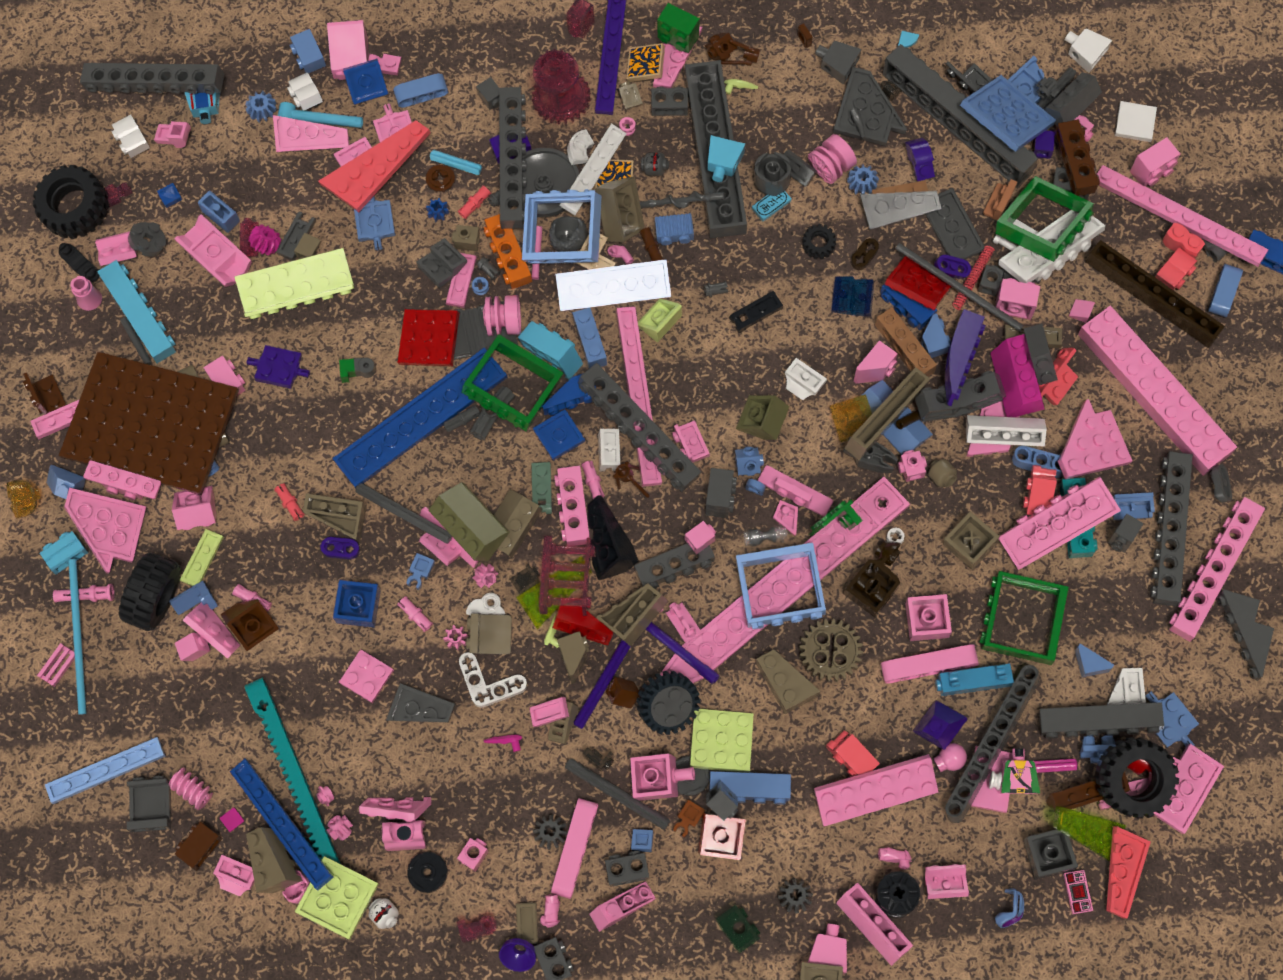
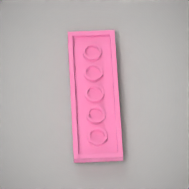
M929 754L814 788L823 826L939 793Z

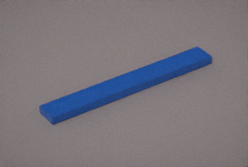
M247 759L242 760L230 773L314 888L320 890L334 878L249 761Z

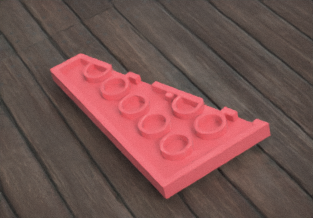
M415 120L318 182L357 212H360L431 132L427 127Z

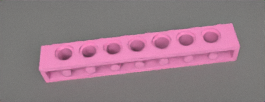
M1246 497L1240 502L1236 501L1231 510L1234 514L1231 518L1228 516L1223 524L1224 532H1219L1214 540V543H1216L1214 550L1210 548L1205 556V559L1208 561L1205 566L1201 565L1196 573L1199 576L1196 582L1192 581L1187 589L1190 592L1188 597L1182 598L1178 605L1181 608L1179 613H1174L1169 621L1172 624L1169 629L1171 632L1189 642L1194 639L1265 510L1264 507ZM1238 517L1244 518L1246 523H1241ZM1229 533H1234L1237 539H1232ZM1220 549L1227 550L1228 556L1223 555ZM1212 565H1217L1220 571H1214ZM1203 581H1208L1211 588L1205 587ZM1194 597H1199L1202 604H1197L1194 601ZM1185 613L1191 614L1193 620L1186 619Z

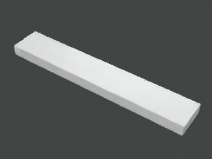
M611 123L570 190H577L578 192H584L585 189L591 190L627 133ZM583 202L561 203L559 206L576 215Z

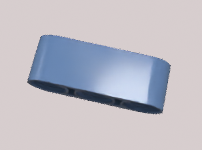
M433 74L399 84L394 87L393 91L398 106L404 108L445 96L448 93V88L443 74Z
M1224 264L1208 312L1227 317L1243 269Z
M1027 446L1016 448L1012 456V462L1016 467L1031 471L1033 465H1039L1041 468L1056 469L1055 477H1063L1062 471L1055 467L1061 455ZM1023 454L1026 457V459L1021 460L1018 458L1017 455ZM1036 459L1043 460L1045 464H1038Z

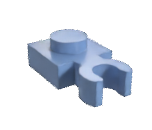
M417 553L409 569V572L413 573V575L407 579V586L410 587L412 581H417L416 589L420 590L422 587L421 579L422 577L428 579L435 560Z

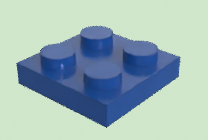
M378 59L343 68L354 104L388 94Z
M565 409L533 428L534 433L553 461L585 442L583 435Z

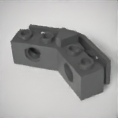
M987 371L982 373L981 377L965 380L963 387H958L962 390L958 400H953L952 406L947 405L945 385L937 389H932L931 387L922 389L921 393L915 398L922 422L967 415L1003 401V397H1006L1000 375L994 371Z

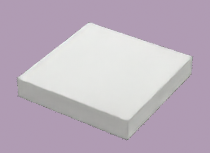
M1120 101L1115 136L1151 142L1157 107Z

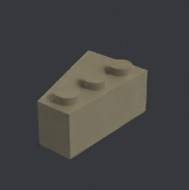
M306 493L303 513L360 542L367 505L361 501Z
M649 584L629 595L628 599L620 604L612 606V609L605 614H600L596 617L630 647L669 602Z
M775 650L756 659L757 667L784 714L820 695L821 691Z
M260 827L246 834L256 893H275L303 881L301 876L297 875L294 869L295 864L286 853L287 849L271 828Z

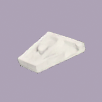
M1123 668L1120 671L1107 705L1146 703L1143 669Z

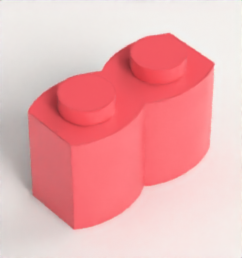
M1174 223L1162 240L1167 248L1173 251L1181 248L1194 259L1200 254L1205 245L1199 236L1189 233L1183 225Z
M1178 248L1156 274L1155 278L1172 290L1176 288L1179 290L1185 283L1184 278L1186 275L1191 276L1196 270L1195 264L1197 260L1181 248Z

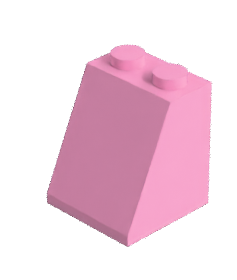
M363 20L327 23L330 63L334 79L345 80L343 68L367 62L369 59L368 36Z

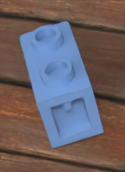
M203 581L169 601L178 615L200 602L203 605L208 604L211 610L218 606Z

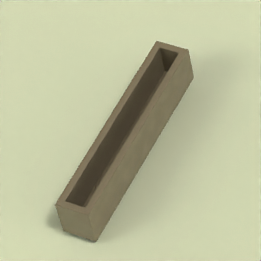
M915 367L854 433L844 449L860 460L921 393L920 391L926 387L930 378Z

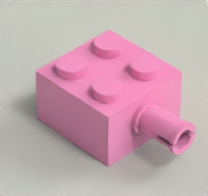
M671 754L630 758L633 798L639 801L678 797V781L695 780L694 767L677 769L676 757Z

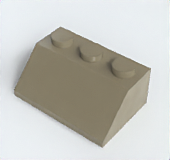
M635 177L606 182L595 188L596 193L602 196L601 220L604 235L608 238L607 241L625 242L645 228Z
M511 489L494 516L509 531V534L498 547V550L513 558L543 509Z

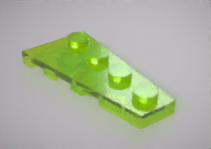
M581 556L516 597L537 630L558 609L561 599L567 600L592 574V571Z
M1056 807L1053 827L1110 862L1113 826H1118L1125 830L1126 825L1064 807Z

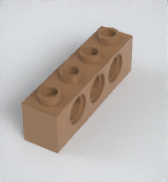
M892 307L876 318V328L893 350L898 353L897 355L910 371L916 367L928 377L935 373L937 364Z

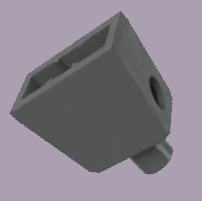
M833 41L829 49L819 45L815 55L823 58L821 69L844 84L851 74L852 67H855L859 61L862 49Z

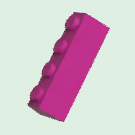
M1025 334L1006 339L991 352L995 373L1000 375L1006 397H1003L1006 417H1018L1045 410Z

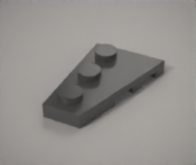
M400 683L386 721L449 723L456 704Z

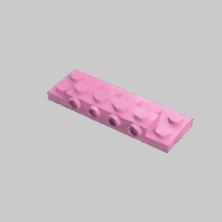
M1101 477L1084 486H1072L1067 490L1068 494L1063 497L1061 495L1055 496L1050 500L1051 504L1046 507L1044 505L1038 506L1033 510L1034 514L1029 517L1027 515L1021 516L1016 520L1017 524L1013 528L999 535L1000 542L1018 570L1121 511Z

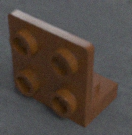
M27 372L23 374L25 377L23 384L27 391H30L32 395L30 400L34 407H37L40 414H47L67 405L53 374L37 382H34Z

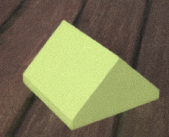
M659 298L638 321V327L656 342H659L681 318L682 306L679 303Z

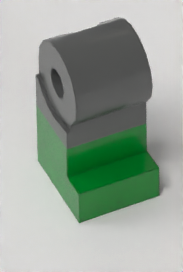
M370 358L339 360L342 383L350 382L349 377L362 376L370 378L376 372L374 362Z

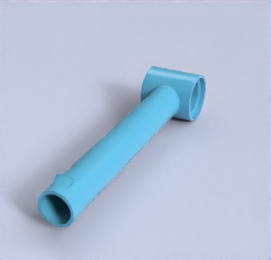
M282 102L279 106L278 116L356 128H362L363 117L296 110V106L289 102Z

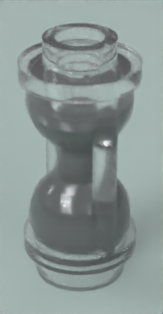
M778 524V526H772L767 532L749 528L747 531H743L745 547L750 546L752 548L753 546H758L764 540L784 543V539H787L786 527Z

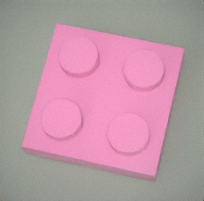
M360 649L339 683L373 704L394 670Z

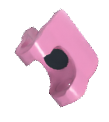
M425 821L382 823V841L385 850L425 849L426 843L423 835Z

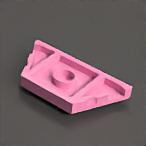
M1003 401L981 409L979 416L1006 417ZM970 443L967 456L989 455L996 452L1005 453L1009 451L1011 445Z

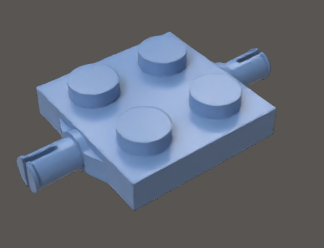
M373 196L360 212L354 209L359 242L374 240V249L378 250L379 247V250H381V239L395 236L390 200L377 201Z
M1152 691L1145 695L1151 703L1162 702L1164 728L1155 734L1164 746L1168 748L1173 743L1182 741L1186 747L1188 744L1195 746L1187 735L1199 723L1173 692L1168 697L1160 700L1157 699Z

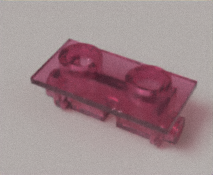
M244 218V221L240 223L239 250L247 257L258 256V251L250 247L248 240L251 231L255 226H259V222H252L250 218Z

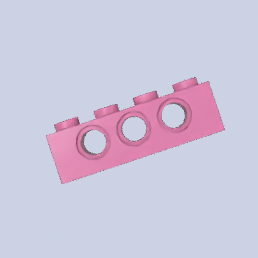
M580 466L558 468V475H554L556 487L560 486L557 500L558 505L562 504L563 510L559 512L560 523L565 525V530H561L562 539L567 541V547L590 544ZM568 485H572L575 488L574 490L568 492L565 490V487ZM571 503L577 505V507L573 510L567 508V506ZM576 521L579 523V526L571 528L569 526L570 523Z

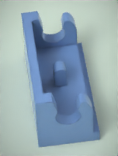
M1153 492L1115 494L1113 498L1121 511L1113 515V520H1122L1126 514L1135 519L1152 518V512H1155Z

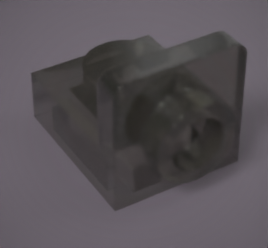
M527 564L525 569L511 577L510 581L521 596L540 583L538 578L540 574L535 567L531 568Z
M587 747L582 753L583 757L600 772L604 768L608 770L614 763V753L611 751L603 760L601 759L602 755L596 749L591 750Z

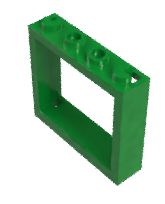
M1035 176L998 219L995 234L1054 262L1059 255L1064 254L1067 245L1073 243L1076 234L1082 232L1085 223L1091 221V217L1094 214L1092 211L1094 203ZM1037 194L1079 213L1055 243L1013 224Z
M498 334L464 383L461 393L468 396V399L478 402L484 409L493 411L499 418L513 423L516 428L519 427L527 431L543 408L542 406L560 383L563 372ZM496 350L550 382L528 416H525L473 384Z
M999 571L996 577L993 576L991 588H994L993 595L988 597L987 606H990V610L984 617L983 624L987 626L986 631L982 632L980 637V643L983 644L982 650L1052 665L1055 662L1069 587ZM1002 583L1057 595L1045 655L990 643Z

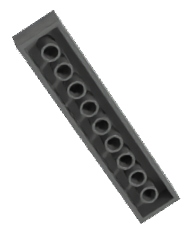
M900 44L886 57L883 76L1009 182L1011 179L1017 181V189L1033 174L1038 160L1035 153L1027 150L1024 146L1015 152L989 129L981 125L976 118L960 106L966 96L955 90L950 82L943 80L938 72L931 70L922 59H918L913 55L909 48Z
M721 60L686 64L685 80L686 87L688 88V100L703 195L709 192H725L726 199L713 200L712 202L704 201L710 238L747 234V220L738 167L733 176L724 175L722 182L714 181L712 179L714 172L708 170L711 135L734 141Z

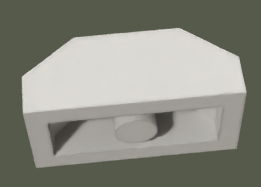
M797 358L785 371L787 378L786 389L802 400L811 395H816L827 381L824 376Z

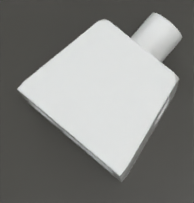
M1084 29L1079 36L1070 31L1065 37V41L1071 44L1068 55L1088 73L1107 52L1112 40L1089 29Z

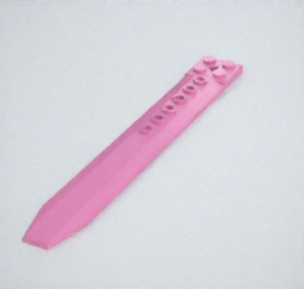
M885 477L880 479L850 505L861 517L862 522L849 530L839 523V517L837 516L804 543H813L820 581L910 507V503ZM878 500H886L887 507H879ZM808 556L782 561L748 590L753 618L782 614L814 587ZM741 596L702 628L701 635L688 643H684L682 647L703 664L715 670L767 625H764L761 629L748 628L743 597ZM676 654L673 655L663 671H667L669 674L671 671H675L677 674L682 673L693 684L704 679L698 671Z

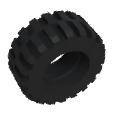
M63 165L59 167L60 169L56 170L54 168L50 171V174H45L42 177V182H38L36 186L38 188L37 191H34L33 197L35 200H33V207L35 208L36 216L52 233L62 238H68L69 236L71 239H75L78 235L81 237L86 236L89 231L92 233L96 230L95 227L97 225L100 226L103 222L101 219L106 217L107 214L105 208L109 207L108 194L104 186L93 173L82 166L69 165L67 167ZM76 190L84 191L82 202L75 210L68 213H58L60 201L65 195Z
M152 552L143 555L132 570V574L128 578L126 587L123 590L118 609L120 619L145 631L154 630L170 607L169 601L174 598L181 574L179 564Z
M1130 737L1126 738L1125 741H1116L1115 747L1109 746L1106 749L1108 753L1105 756L1101 755L1099 759L1102 763L1100 766L1097 765L1096 772L1099 773V776L1095 777L1096 784L1100 785L1097 790L1103 796L1106 804L1125 816H1133L1136 819H1142L1144 816L1150 818L1154 816V812L1159 814L1163 812V806H1169L1172 803L1170 798L1172 795L1176 796L1178 791L1175 789V785H1179V778L1175 774H1178L1179 771L1178 767L1173 765L1175 762L1173 757L1163 747L1143 738L1135 739ZM1136 760H1146L1152 770L1150 785L1139 795L1130 796L1126 794L1122 786V776L1125 769Z

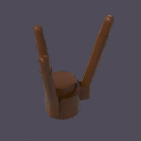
M732 39L729 40L730 43L745 49L743 58L746 61L724 60L721 61V64L751 66L752 62L757 63L760 49L749 47Z
M629 462L620 464L616 468V474L613 475V478L616 480L617 489H621L620 480L623 482L630 481L643 495L649 498L650 495L633 478L634 473L632 469L640 471L639 467Z

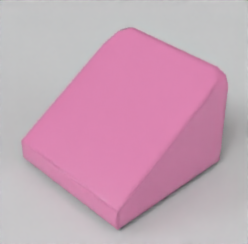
M1076 299L1069 317L1087 323L1095 303Z

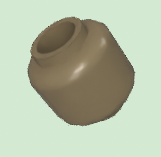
M935 460L930 464L928 475L938 487H950L957 480V470L948 460Z

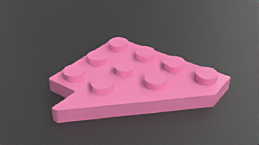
M1089 399L1083 402L1058 461L1065 479L1128 465L1132 462L1111 410L1095 414Z
M69 488L64 508L104 571L109 574L113 558L132 563L146 506Z

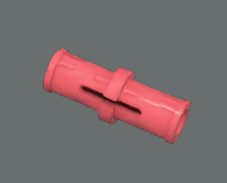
M482 186L476 194L468 198L466 204L457 212L466 220L476 208L479 209L481 207L480 204L491 192L485 186Z
M285 483L280 484L281 489L277 486L274 491L282 500L283 507L287 508L293 520H299L298 515L300 518L304 517L305 514L296 503L297 499L291 495Z

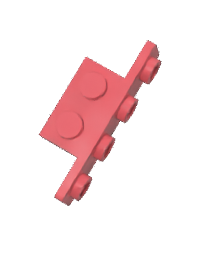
M1063 348L1058 352L1057 358L1053 362L1058 380L1039 385L1041 397L1044 395L1052 405L1059 404L1078 378L1067 365L1076 352L1075 348Z

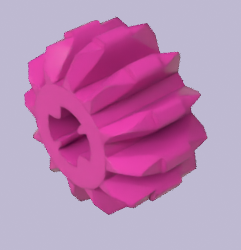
M261 224L253 228L248 241L250 242V247L255 248V251H259L261 255L265 253L269 256L278 250L282 239L279 237L280 234L275 232V229Z

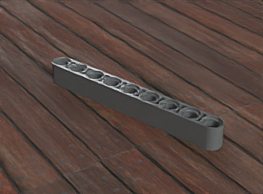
M1026 665L1021 669L949 798L945 811L950 822L960 823L965 818L1039 684V673L1035 666ZM1028 674L1035 676L1033 679L1025 678ZM1018 691L1026 692L1023 696L1016 695ZM1010 707H1014L1017 709L1013 713L1007 711V709ZM1000 724L1007 725V727L1002 730L997 728ZM990 741L998 742L996 746L988 745ZM982 757L989 759L986 763L979 762V759ZM973 774L979 776L977 780L969 779V777ZM963 791H967L970 793L969 796L965 798L959 795ZM954 808L960 810L957 815L951 814L950 811Z

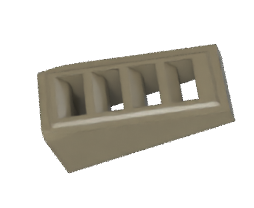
M567 701L569 717L565 718V720L560 719L551 722L548 735L549 741L565 745L579 708ZM559 724L564 725V728L558 727ZM556 732L562 733V736L556 735Z

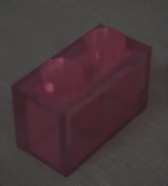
M575 0L567 12L568 31L572 36L584 39L595 23L594 7L585 0Z

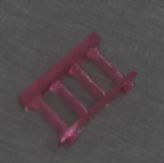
M544 536L539 595L540 614H548V607L559 605L582 606L583 616H587V608L591 609V597H588L591 557L595 556V545H591V538H587L586 547L556 546V544H553L552 536ZM583 554L586 555L585 564L555 563V561H552V555ZM551 572H584V581L554 580L551 578ZM553 588L583 589V598H556L549 595V591L553 590Z

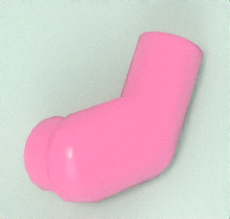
M612 245L607 250L611 257L622 258L626 265L634 261L624 246Z

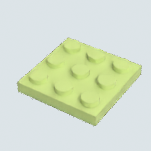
M708 709L694 711L697 717L693 718L690 767L750 773L754 714Z
M324 856L322 862L334 878L320 890H316L310 882L295 912L350 940L379 884Z

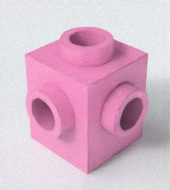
M909 450L901 455L897 465L899 472L904 475L905 482L924 478L927 463L925 457L921 456L920 451L914 452V450Z

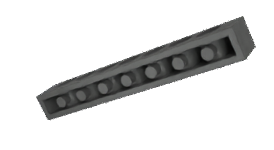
M84 63L80 83L89 92H172L175 94L188 92L191 94L221 93L225 73L218 64Z
M521 87L499 88L501 229L523 228L525 214L523 205H525L526 193H523V188H526V177H523V171H526V160H523V154H526V143H523L522 138H526V127H522V122L526 121V112L522 110V105H526L525 94H522ZM512 139L517 140L516 142H509ZM516 156L517 158L510 159L509 157ZM512 172L517 173L514 176L509 175ZM512 189H516V190H517V191L514 192V193L509 192V191L512 190ZM511 206H517L516 209H510Z
M598 363L594 364L580 376L578 384L581 391L585 394L587 393L592 398L593 403L605 411L606 417L611 421L613 420L623 434L629 436L632 444L636 448H640L644 452L646 459L653 462L657 466L658 471L670 479V483L675 489L683 492L699 478L701 471ZM600 385L603 390H597L594 386ZM608 399H614L616 403L611 404L608 402ZM625 412L629 417L625 418L620 413ZM634 426L641 427L642 431H636ZM646 440H653L655 445L648 444ZM660 453H665L668 456V458H662L660 456ZM673 467H679L681 472H675Z
M1169 451L1167 456L1162 459L1161 468L1164 469V475L1161 476L1160 487H1163V491L1158 499V504L1161 505V512L1157 514V523H1160V526L1155 535L1158 549L1155 548L1153 557L1157 561L1156 567H1153L1152 578L1155 579L1154 586L1152 585L1150 597H1153V604L1177 607L1181 602L1193 454ZM1171 471H1177L1179 477L1174 476ZM1170 489H1175L1178 495L1172 494ZM1168 507L1175 508L1176 513H1171ZM1167 525L1173 526L1175 532L1169 531ZM1165 544H1171L1173 546V550H1168ZM1164 562H1169L1172 569L1166 568ZM1162 580L1168 581L1170 587H1165L1162 584Z

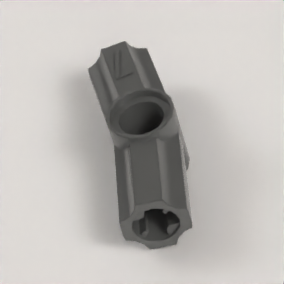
M502 386L494 397L509 405L515 398V395L510 389ZM483 407L470 431V434L479 440L487 438L494 423L499 419L496 413L492 415L487 414L488 410Z

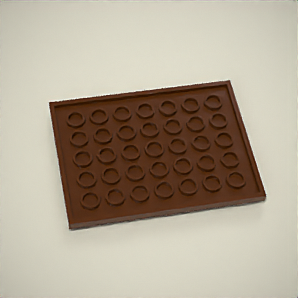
M97 352L58 456L88 465L89 461H95L159 480L161 485L202 495L239 389L234 386Z

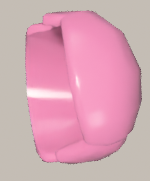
M300 870L295 871L297 875L301 876L303 881L285 888V891L282 892L290 903H300L310 884L306 875Z

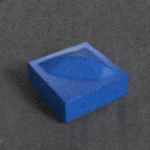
M173 183L157 191L166 208L182 200Z

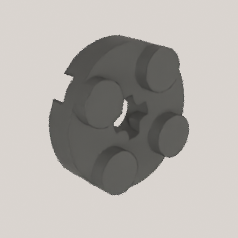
M140 222L132 226L128 235V242L133 250L142 252L144 256L153 257L159 255L164 249L166 237L157 223Z

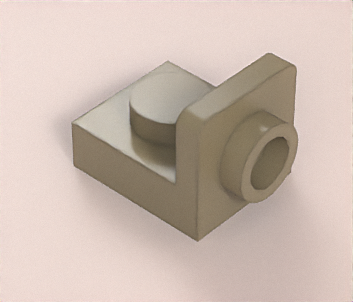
M628 81L620 84L621 88L616 89L617 93L620 94L624 109L643 104L636 83L631 84Z

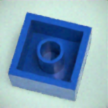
M339 580L333 614L335 622L337 624L375 628L381 592L378 584Z

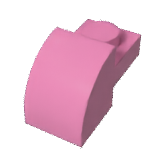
M171 121L170 125L159 124L154 141L157 144H172L176 148H183L186 146L191 127L187 122Z

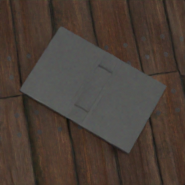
M484 305L467 310L457 309L460 314L454 360L472 357L484 347L488 350L498 336L496 327H494L493 336H488L483 318ZM502 327L501 336L518 345L516 335H508L506 327Z

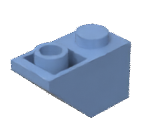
M937 313L933 314L920 342L931 358L948 353L951 344L949 336L945 335L943 330L945 328L943 320L938 318Z

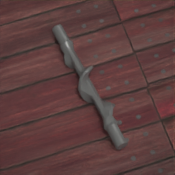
M693 191L688 197L674 198L670 194L661 200L650 199L640 201L641 208H654L656 206H664L665 204H674L678 208H685L693 201L712 202L713 200L726 199L725 192H709L702 195L697 191Z

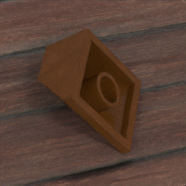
M258 599L236 603L221 614L227 626L246 651H249L279 629Z

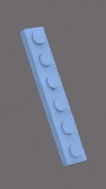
M156 737L45 784V788L50 802L55 804L166 756L159 738Z

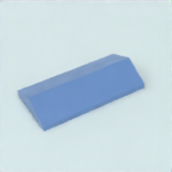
M881 380L868 388L854 404L869 418L893 390ZM907 408L897 420L913 412ZM918 420L903 429H898L895 421L883 436L903 455L906 451L918 448L933 434Z

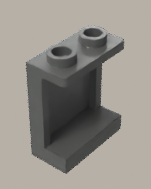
M154 776L152 780H145V778L139 777L127 782V787H129L130 813L127 830L130 832L171 829V789L169 780L165 776Z

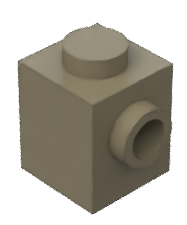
M457 225L456 231L452 233V242H454L455 248L478 251L479 227Z

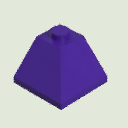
M935 700L913 729V732L945 750L968 719Z

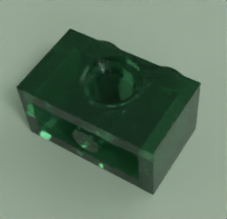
M734 905L716 918L715 921L740 955L759 941L758 935L760 932L754 924L750 925L746 920L748 915L744 909ZM735 924H743L745 931L742 934L735 933L733 930Z

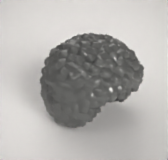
M564 216L553 220L549 230L550 244L557 252L579 250L587 238L586 224L577 217Z

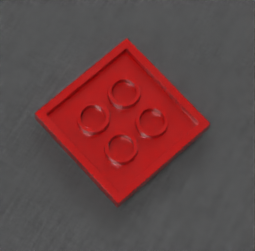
M907 256L901 260L885 282V285L889 286L892 290L898 291L909 299L915 300L932 310L937 308L952 288V286Z
M404 309L397 363L399 365L453 367L460 313L457 310Z

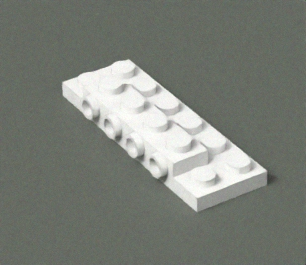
M1070 210L1035 235L1055 243L1079 213ZM1092 216L1091 221L1085 223L1082 232L1076 234L1073 243L1067 245L1064 254L1059 255L1054 262L1022 246H1018L999 259L998 265L1023 283L1032 282L1034 279L1037 281L1042 278L1046 280L1050 277L1053 270H1061L1066 261H1073L1079 252L1089 250L1091 239L1103 232L1105 225Z

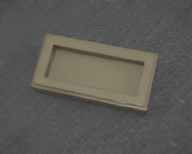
M537 903L516 904L517 938L527 940L532 945H537Z

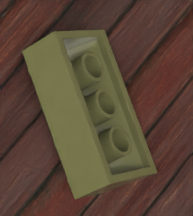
M462 482L439 495L428 510L474 561L488 562L509 534V531Z

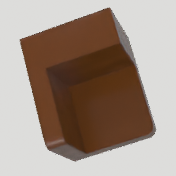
M614 677L606 690V694L613 705L632 708L639 697V690L633 681Z

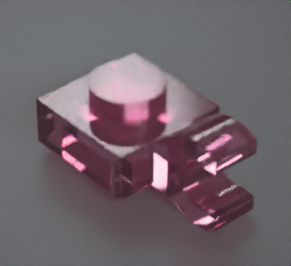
M126 182L118 187L111 184L104 188L108 194L109 207L121 202V196L132 194V190Z

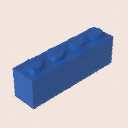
M1253 229L1248 239L1269 249L1261 265L1283 274V242L1267 236L1262 231Z

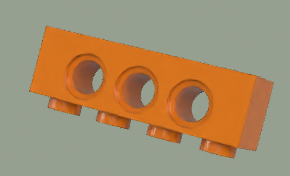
M500 214L484 219L485 227H483L486 237L491 238L492 242L489 244L492 252L498 255L496 262L499 269L503 268L505 272L502 275L505 284H510L511 289H515L531 283V273L526 262L522 260V252L513 230L501 229ZM498 234L504 235L502 238L496 237ZM504 250H511L507 254L502 253ZM512 265L517 266L516 269H509V267Z

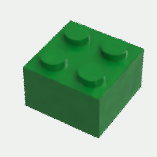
M668 3L657 19L658 38L663 43L675 46L679 51L689 53L699 38L700 18Z

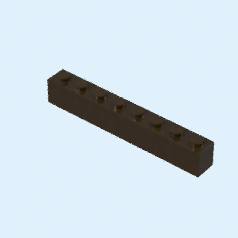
M1102 240L1090 252L1086 260L1087 264L1206 347L1210 348L1225 326Z

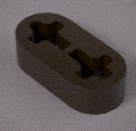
M866 239L853 254L851 265L854 269H865L875 257L879 249V244L875 239ZM867 245H874L873 249H870L867 253ZM862 256H864L863 263L860 262L859 264H857L856 259L859 260Z

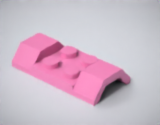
M202 214L198 216L195 226L185 235L174 238L189 255L225 287L234 285L236 283L234 276L247 273L252 261Z

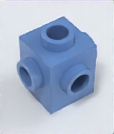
M745 447L744 449L735 450L738 475L752 476L756 473H761L760 466H764L763 454H759L758 447Z

